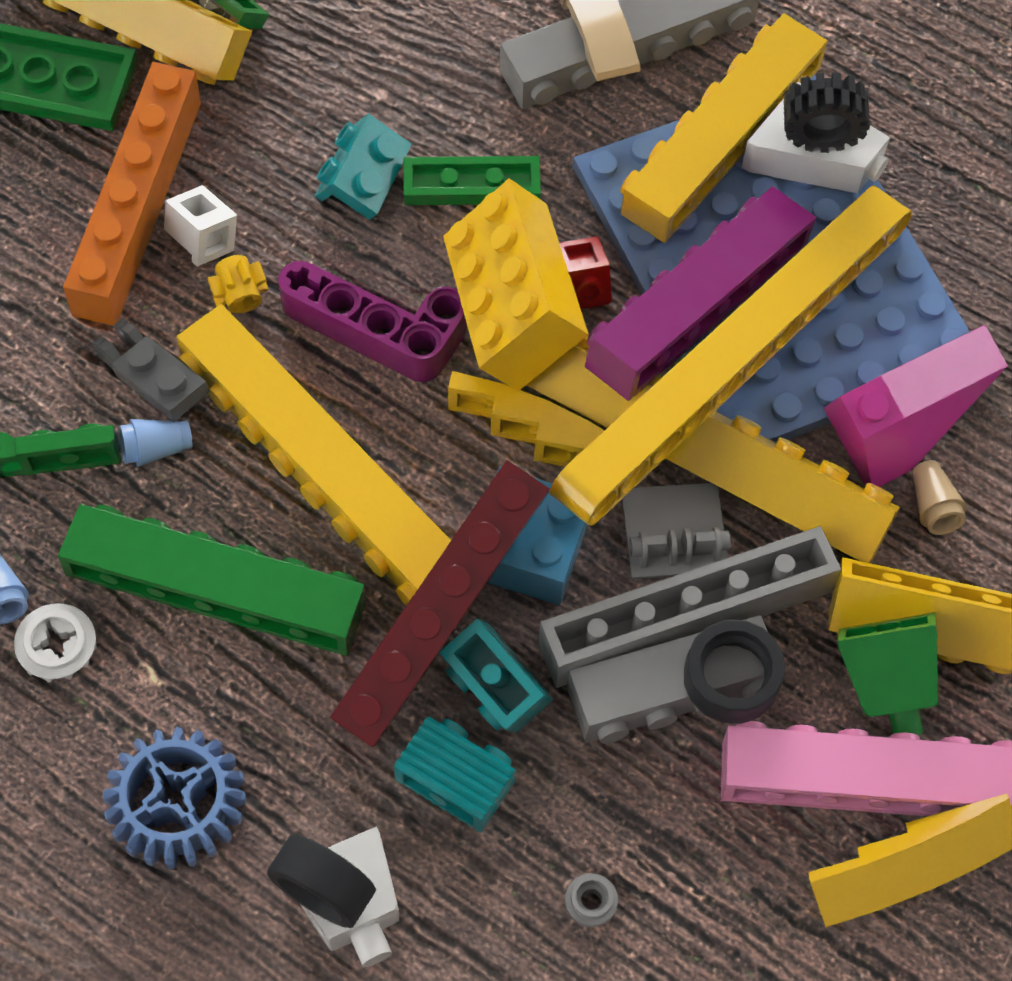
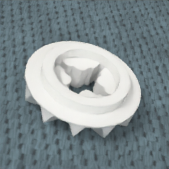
M48 604L32 611L20 623L14 639L15 654L20 664L30 676L35 675L49 683L53 679L60 678L71 680L73 674L82 667L88 668L89 659L93 651L97 649L95 629L89 617L80 609L68 604ZM49 628H53L55 634L58 633L61 639L70 638V640L63 643L64 652L62 653L64 656L61 658L58 657V654L55 655L52 649L43 650V648L50 644L48 638L50 636Z

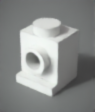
M203 185L165 200L164 230L192 254V263L197 267L234 251L237 214Z

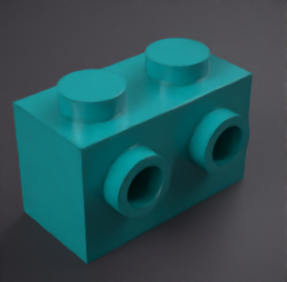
M478 618L439 652L450 665L445 670L447 675L463 692L466 693L470 689L482 702V705L478 707L479 712L497 731L503 727L506 731L518 733L554 700L490 624Z

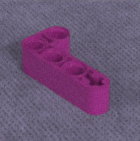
M291 262L281 270L278 276L281 305L287 316L414 381L428 382L435 379L442 372L467 331L465 315L458 289L448 286L432 290L415 315L309 262ZM337 309L349 310L344 314H337L333 312ZM449 314L454 317L451 319H441L437 316ZM378 329H386L390 331L386 334L373 333V331ZM419 349L431 351L427 355H418L413 352Z

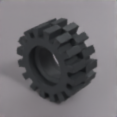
M824 72L816 73V80H811L809 76L801 78V85L794 82L789 86L790 92H785L784 132H786L788 141L793 140L794 146L799 148L805 144L806 151L813 152L815 147H820V153H829L828 147H835L836 151L845 150V143L853 147L858 144V138L864 139L867 136V130L870 129L868 90H865V85L861 81L855 83V77L848 75L844 80H841V73L833 72L831 78H824Z

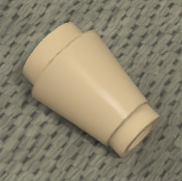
M928 460L918 464L912 470L920 523L927 527L930 533L935 535L948 534L959 529L966 521V503L943 469H941L939 462Z

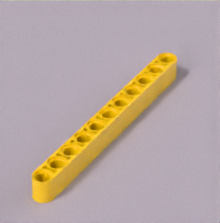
M875 185L868 188L568 463L554 480L550 489V495L589 526L596 524L877 259L905 230L912 217V211Z

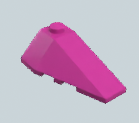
M983 325L845 393L823 409L865 486L867 483H871L881 487L911 471L1008 365L986 325Z

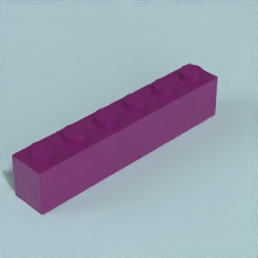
M774 186L769 188L759 198L755 196L749 198L735 218L730 222L724 220L719 223L705 243L700 247L693 245L682 257L680 264L670 272L663 270L653 280L650 288L640 297L634 295L629 298L614 319L609 323L603 321L593 329L587 339L589 349L585 368L627 401H630L800 252L808 243L816 217Z

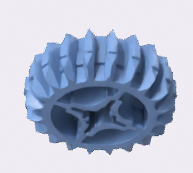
M178 726L172 733V739L165 740L163 733L155 729V732H153L154 744L146 746L143 740L136 738L134 746L138 754L133 757L128 753L120 752L118 760L125 770H109L107 778L115 787L106 789L103 792L105 803L111 805L104 812L108 824L116 825L112 831L117 842L128 840L126 850L130 856L134 857L144 851L146 864L153 866L159 860L161 854H164L167 868L173 870L177 865L178 856L185 855L189 866H195L197 864L196 851L203 848L209 857L216 855L217 851L213 843L215 838L222 842L230 843L232 834L225 824H241L243 818L241 812L236 807L246 804L245 792L238 789L244 784V777L241 771L233 770L236 765L233 754L221 755L223 747L219 740L214 739L204 746V734L196 730L190 739L186 741L183 729ZM176 763L194 765L184 772H174L166 767V765ZM150 775L154 782V788L145 799L141 800L143 806L134 811V799L138 788L145 778ZM163 783L167 784L171 792L178 791L179 796L182 794L187 813L182 810L178 803L172 804L170 799L168 801ZM217 783L215 802L210 812L201 821L197 816L195 808L198 802L207 795L206 789ZM165 823H176L181 825L185 831L162 833L149 829V827L153 825L155 828H158Z

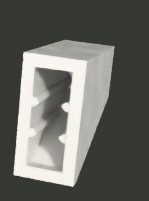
M783 99L747 141L742 168L750 173L858 193L868 180L877 181L885 170L889 158L884 155L890 137L870 126V129L867 130V136L864 139L858 138V144L853 147L845 143V150L836 151L835 147H828L829 153H820V147H815L813 152L806 151L805 144L798 148L793 145V140L788 141L786 138V132H784Z

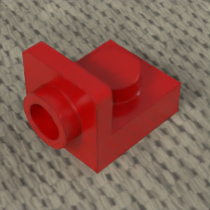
M598 236L559 242L580 309L610 304L612 302L610 264Z

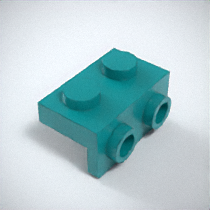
M368 113L355 124L348 122L337 135L334 144L339 148L334 158L330 157L321 167L317 175V180L321 184L314 197L323 202L331 195H334L370 220L378 214L403 163V157H406L412 143Z

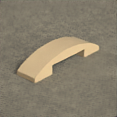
M559 0L563 9H569L584 41L585 57L596 81L640 71L637 52L618 0Z

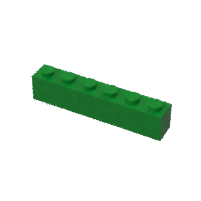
M79 504L58 554L65 576L347 657L366 606L365 584L359 583L350 574L340 571H333L331 574L311 569L307 563L295 558H285L281 561L267 557L260 550L249 545L240 544L235 548L218 543L212 536L199 531H191L189 534L170 529L167 524L157 519L144 518L142 521L124 516L119 510L107 505H97L94 508Z

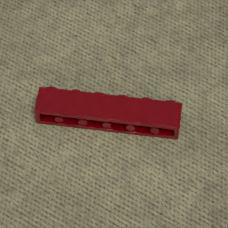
M506 460L330 716L333 721L371 747H375L439 655V652L450 639L547 497L550 490L547 486Z

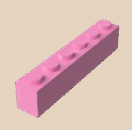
M748 721L736 724V726L728 725L722 741L721 801L931 816L1007 793L1012 806L1011 740L996 741L991 745L971 744L970 739L959 736L946 737L940 741L920 740V737L916 734L904 732L895 733L889 737L869 736L867 731L861 729H844L836 734L818 732L817 728L809 725H793L788 727L787 730L766 728L764 723Z

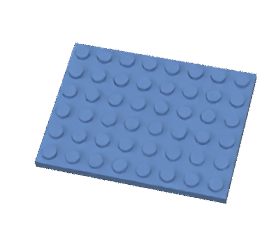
M814 75L811 80H816V76ZM679 120L573 157V169L640 295L650 288L653 280L663 270L670 272L680 264L682 257L693 245L700 247L705 243L719 223L724 220L730 222L735 218L749 198L753 196L759 198L772 186L816 217L808 243L871 186L875 185L885 192L879 180L875 182L868 180L858 193H852L750 173L742 168L743 155L670 239L663 243L621 215L623 194L620 193L623 182L633 170L640 172L648 163V157L655 145L661 140L667 142L670 139ZM906 227L901 235L727 399L716 412L731 420H734L735 416L739 415L755 422L762 427L760 435L777 443L779 437L790 440L831 424L823 408L838 397L970 331ZM733 310L720 323H718L713 329H711L705 336H703L698 342H696L690 349H688L683 355H681L676 360V362L679 363L689 352H691L701 341H703L735 310Z

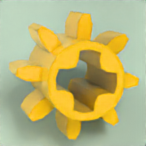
M233 255L222 259L214 268L216 276H211L207 279L216 306L227 304L229 311L235 314L246 313L258 307L262 302L260 293L269 290L260 262L257 261L249 264L247 257L243 255Z

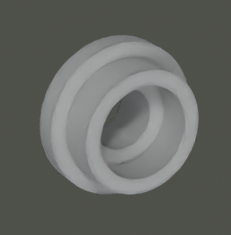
M594 873L583 874L575 878L568 886L565 895V907L569 916L576 923L585 927L604 925L614 916L618 905V895L614 885L604 876ZM586 894H594L600 899L601 905L597 909L590 910L583 906L581 899Z

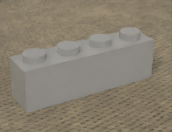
M761 615L745 619L763 627L767 631ZM700 633L569 670L567 691L585 743L598 739L603 744L612 743L626 737L629 734V730L648 725L649 729L663 728L674 723L678 719L677 716L696 711L698 715H704L691 702L684 686V665L687 654L695 637ZM724 645L715 648L707 656L704 663V676L707 683L716 692L729 698H746L752 696L761 688L764 681V667L751 651L739 646Z

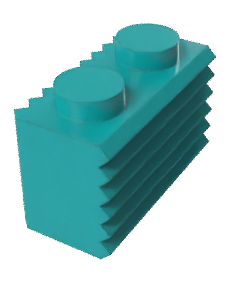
M428 716L419 727L417 733L414 734L400 758L396 760L394 765L395 780L400 784H404L416 794L421 795L424 799L429 800L432 804L439 806L442 810L447 811L451 816H455L459 821L465 822L469 827H473L477 832L482 833L515 783L516 769L510 766L512 760L503 751L494 746L486 745L483 750L467 740L468 733L454 721L444 718L439 723Z

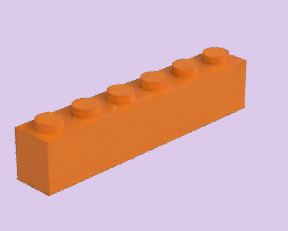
M152 61L63 286L72 316L112 326L119 321L201 105L196 71Z

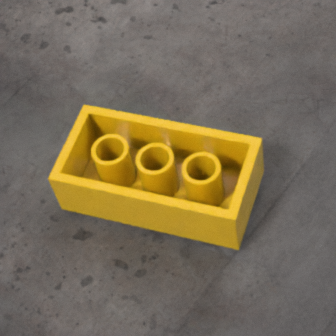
M508 179L494 192L488 194L476 208L461 221L456 222L443 235L478 367L481 370L519 391L589 335L548 206L532 193L511 179Z

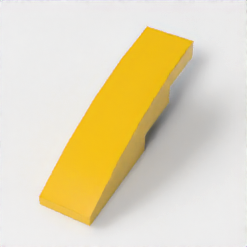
M455 371L451 373L448 386V410L491 418L492 436L534 443V461L565 467L604 431L594 423L541 397L522 390L517 391L503 383Z
M1008 794L907 822L905 824L908 833L857 847L859 858L808 872L810 884L825 927L879 911L930 891L1012 850V806Z

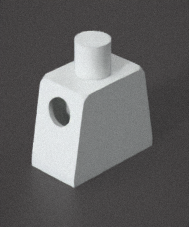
M377 826L328 847L361 870L376 887L375 894L354 927L345 928L336 925L301 905L327 947L332 951L353 943L363 967L375 965L392 954L382 929L399 921L398 904Z

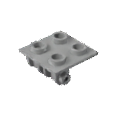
M699 483L633 488L622 499L632 579L673 577L728 558L727 550L731 548L729 530L724 531L718 486L715 484Z

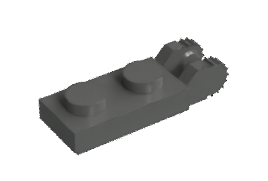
M123 318L114 324L119 338L129 345L131 349L121 356L117 349L105 338H102V336H99L91 344L101 360L114 370L120 380L173 422L210 392L204 379L150 337H143L134 325Z

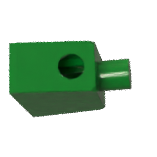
M935 612L839 629L838 647L865 715L874 717L888 714L892 734L903 732L916 735L922 734L923 727L919 709L938 705L937 621Z

